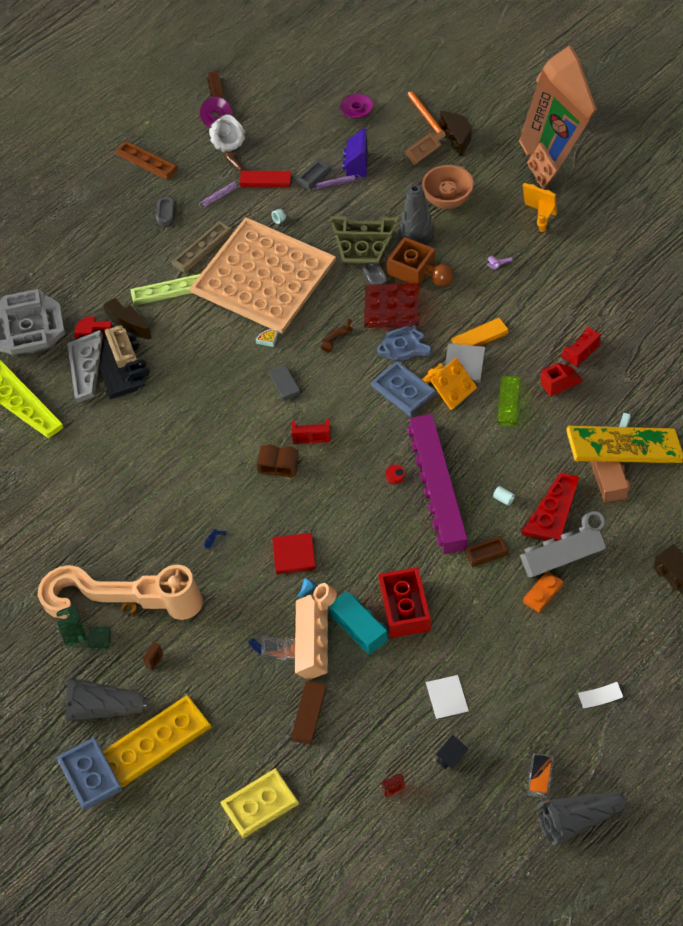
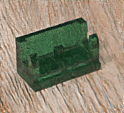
M75 603L56 613L57 617L67 615L66 619L57 622L66 647L87 640Z

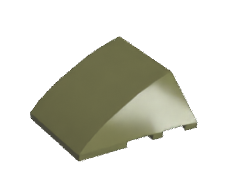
M330 216L343 263L379 264L399 218L382 217L381 221L347 220V217Z

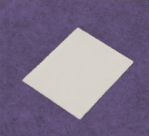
M458 675L426 682L436 719L469 711Z

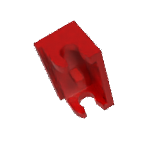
M586 327L584 329L585 332L573 345L563 349L565 352L561 354V357L578 367L600 346L601 333Z
M329 418L325 419L326 424L296 426V421L293 420L291 430L293 444L331 442Z

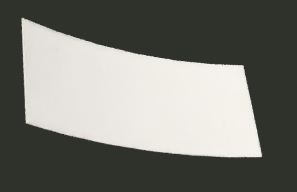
M618 682L578 693L583 708L598 706L623 697Z

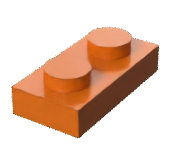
M545 572L523 598V603L540 613L563 586V581L550 572Z

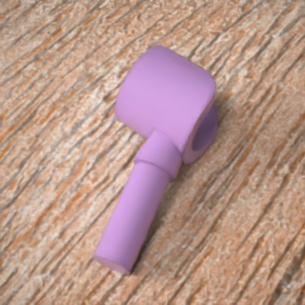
M490 256L488 258L490 263H487V265L491 269L496 270L501 264L512 262L513 260L512 257L497 260L494 256Z

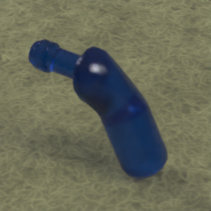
M214 529L205 540L203 546L207 549L210 548L215 541L216 534L225 536L226 531Z
M251 638L248 644L263 656V647L257 640Z

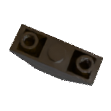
M440 111L439 126L444 129L446 138L450 139L453 150H456L459 156H462L472 140V127L465 116Z

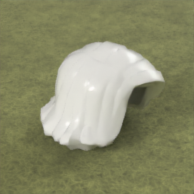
M224 115L216 120L209 130L211 142L217 150L221 149L222 152H230L237 149L245 140V130L231 115Z

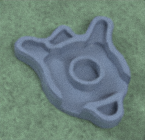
M410 320L403 328L386 334L385 340L377 347V353L382 357L395 361H405L417 355L429 356L431 354V347L420 343L424 340V334L416 330V321Z

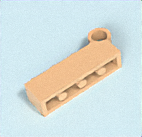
M326 583L318 585L313 595L310 594L296 600L295 673L307 680L327 673L328 606L335 601L337 592Z

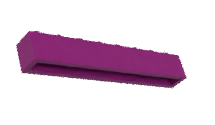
M428 414L410 418V426H407L409 437L413 438L411 446L413 452L417 453V456H415L417 468L421 467L422 472H419L421 483H425L426 486L424 487L425 498H429L430 501L428 503L429 513L434 515L432 524L434 531L438 530L439 535L436 536L438 547H442L444 554L463 551L467 547V536L433 416Z

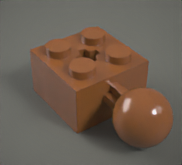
M406 237L401 240L387 259L388 275L419 287L427 275L431 276L432 281L440 287L448 286L454 278V272L449 265L439 264L434 267L436 263L434 248Z

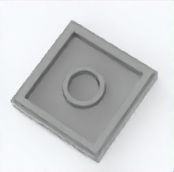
M448 343L445 366L454 358H458L473 382L481 383L485 347Z

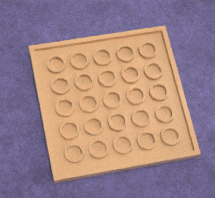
M245 217L190 287V291L270 329H277L279 333L283 334L335 263L336 256Z

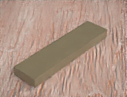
M218 221L172 260V265L186 273L232 234V228Z

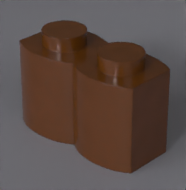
M271 444L261 446L257 461L258 473L295 477L299 451L290 446L282 448Z

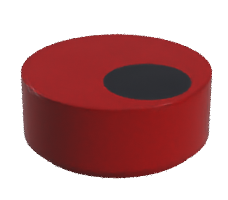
M391 465L386 469V480L389 483L399 484L404 480L405 471L402 466Z

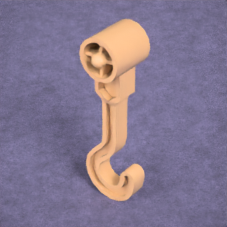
M67 565L50 571L42 579L38 587V598L45 611L51 616L61 619L70 618L75 613V609L69 599L58 597L59 592L67 586H76L84 596L92 601L139 603L143 609H167L170 616L179 620L195 616L203 605V597L190 569L183 565L168 566L158 576H142L134 582L95 581L81 568Z

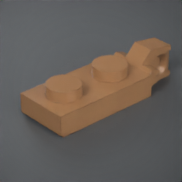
M443 130L436 135L433 132L429 133L404 153L416 165L441 146L440 141L446 134Z

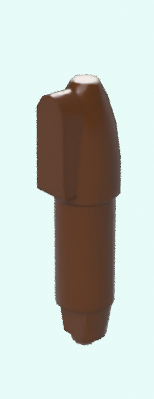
M231 151L225 152L224 155L227 161L238 171H243V167L236 160V156Z

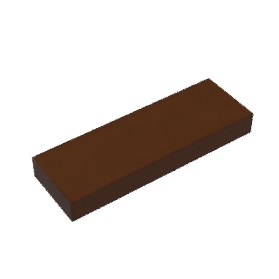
M305 682L291 741L307 744L313 743L326 692V685Z

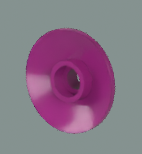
M352 94L341 101L340 109L347 117L362 118L372 111L373 102L366 95Z
M219 97L205 100L200 108L201 121L208 128H212L211 125L222 116H232V109L229 103ZM217 113L218 117H213L212 114Z

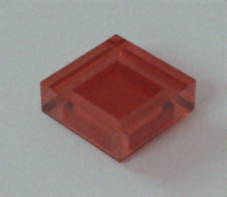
M401 773L381 782L382 792L385 797H389L405 788L404 778Z

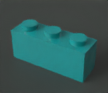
M346 591L328 606L329 615L368 655L388 641L386 626L382 622H378L374 618L373 613L368 608L365 609L355 595L352 596Z

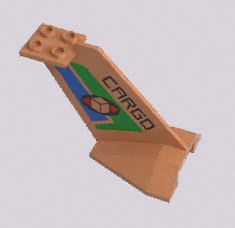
M571 45L549 59L536 79L538 84L519 140L526 155L532 154L527 163L543 190L548 187L597 110L581 62Z

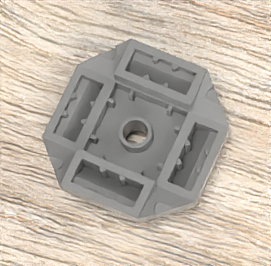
M39 289L11 294L1 298V352L12 356L27 353L33 354L36 351L53 348L56 342L65 335L59 302L45 295Z

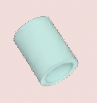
M498 486L493 494V498L510 506L515 498V494Z

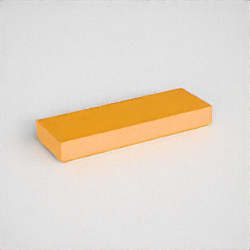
M497 318L453 337L452 343L481 346L508 334V328L500 318Z

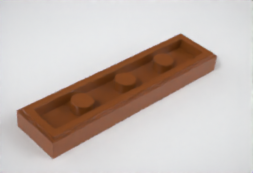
M125 141L116 150L118 156L166 180L178 171L176 165L128 141Z

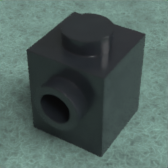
M452 734L435 754L438 758L436 762L445 770L448 767L452 770L469 748Z

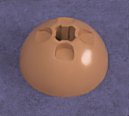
M442 165L426 173L422 181V188L425 197L434 206L441 209H454L463 205L469 199L473 190V178L468 171L459 166Z

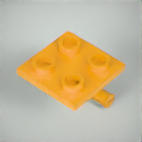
M524 183L525 205L538 209L537 225L540 232H545L550 215H557L556 194L550 190L540 189L536 185Z
M454 358L445 367L439 363L422 378L427 384L430 381L432 382L450 410H453L477 388L458 358Z

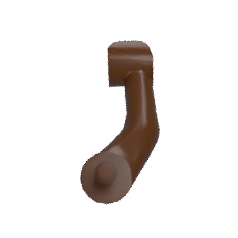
M350 318L347 319L346 326L333 330L326 339H323L321 349L329 353L333 348L332 341L336 337L351 333L353 330L350 327L352 320Z

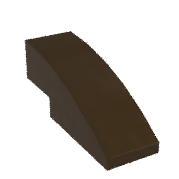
M116 298L103 304L106 316L115 325H122L126 332L134 333L137 337L147 340L152 338L149 326L131 305L124 308Z

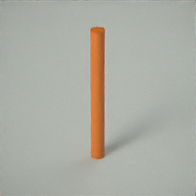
M413 91L409 92V98L436 133H439L442 128Z

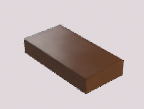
M502 536L464 548L471 567L509 555V550Z

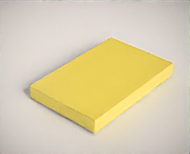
M276 768L220 802L243 839L299 805L298 800Z

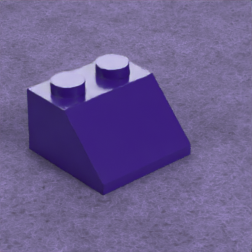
M362 129L347 141V148L343 150V156L346 158V160H343V170H346V176L367 177L368 146L366 129Z

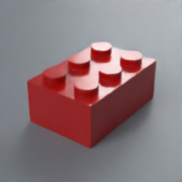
M415 567L378 574L379 588L390 638L431 631V619L419 568Z

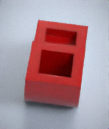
M95 316L86 317L76 325L74 330L75 338L79 339L99 330L104 338L106 337L105 330L113 328L112 322L96 321Z

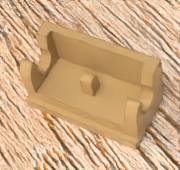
M122 325L105 330L118 368L124 367L126 363L137 360L126 330L123 329Z

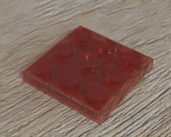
M419 283L366 285L364 328L419 326Z

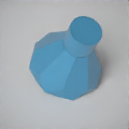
M304 578L302 589L297 596L301 599L313 594L317 585L314 581Z

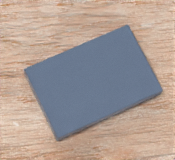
M398 361L371 382V386L410 417L437 395L435 389Z
M95 737L56 757L83 811L123 791Z

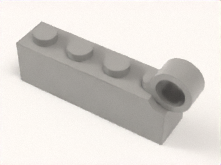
M596 511L586 513L582 518L583 527H580V532L576 534L570 531L562 534V539L555 541L552 538L542 542L544 545L542 547L536 548V545L524 549L525 553L521 554L520 557L528 577H534L606 549L599 531L604 526L602 514ZM591 515L595 516L598 520L596 528H592L588 524V518Z

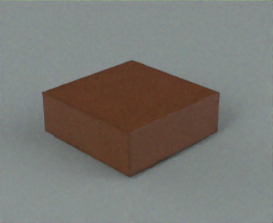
M156 642L152 644L143 657L146 668L153 670L163 657L161 645Z

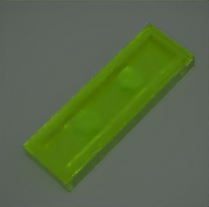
M501 376L497 425L516 426L520 377Z

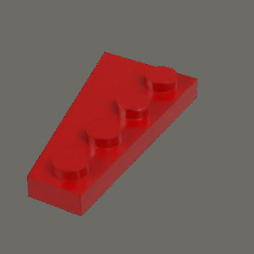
M559 473L549 488L547 495L540 502L538 509L532 514L528 524L522 529L521 535L544 541L552 538L555 541L562 539L561 535L564 532L578 486V476Z

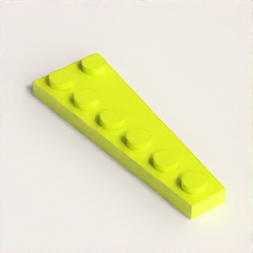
M0 360V404L47 438L61 431L64 428L63 424Z

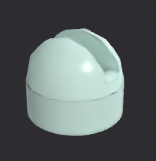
M277 209L272 212V218L276 224L285 221L287 215L284 214V210Z

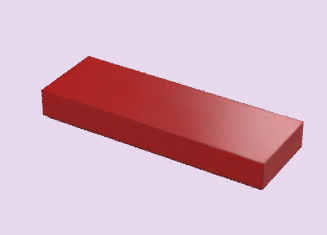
M241 171L240 187H290L291 171Z

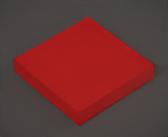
M311 533L272 537L276 574L316 570Z

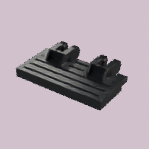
M134 333L127 334L133 351H136L140 346L136 341V335ZM107 337L102 338L99 369L110 399L138 391L137 388L145 386L142 378L148 376L150 372L146 367V361L139 359L118 368Z

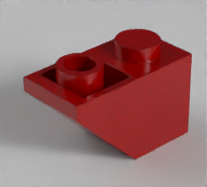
M556 363L541 370V385L550 397L582 382V378L571 366Z

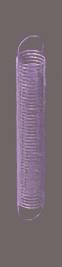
M351 175V177L346 176V178L342 177L341 179L337 178V180L332 179V181L328 180L327 182L317 183L316 187L320 189V186L325 188V185L330 187V184L335 186V183L340 185V182L345 184V181L349 183L351 182L349 180H352V182L357 180H354L355 175Z
M232 182L231 184H229V186L232 187H224L223 190L231 189L232 191L234 190V188H237L233 185L237 184H233L234 182ZM218 191V192H216V194L224 193V195H225V194H227V193H229V192H228V191H222V192H219V191ZM211 195L210 198L218 197L219 199L221 198V195ZM205 199V200H203V202L211 201V203H212L213 201H216V200H215V199H210V200H206V199Z

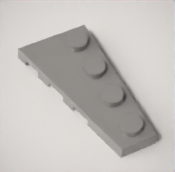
M100 330L67 343L74 395L78 403L95 397L103 338Z

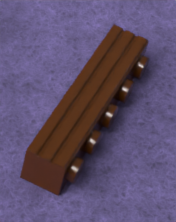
M218 71L208 72L207 82L209 83L210 95L224 99Z

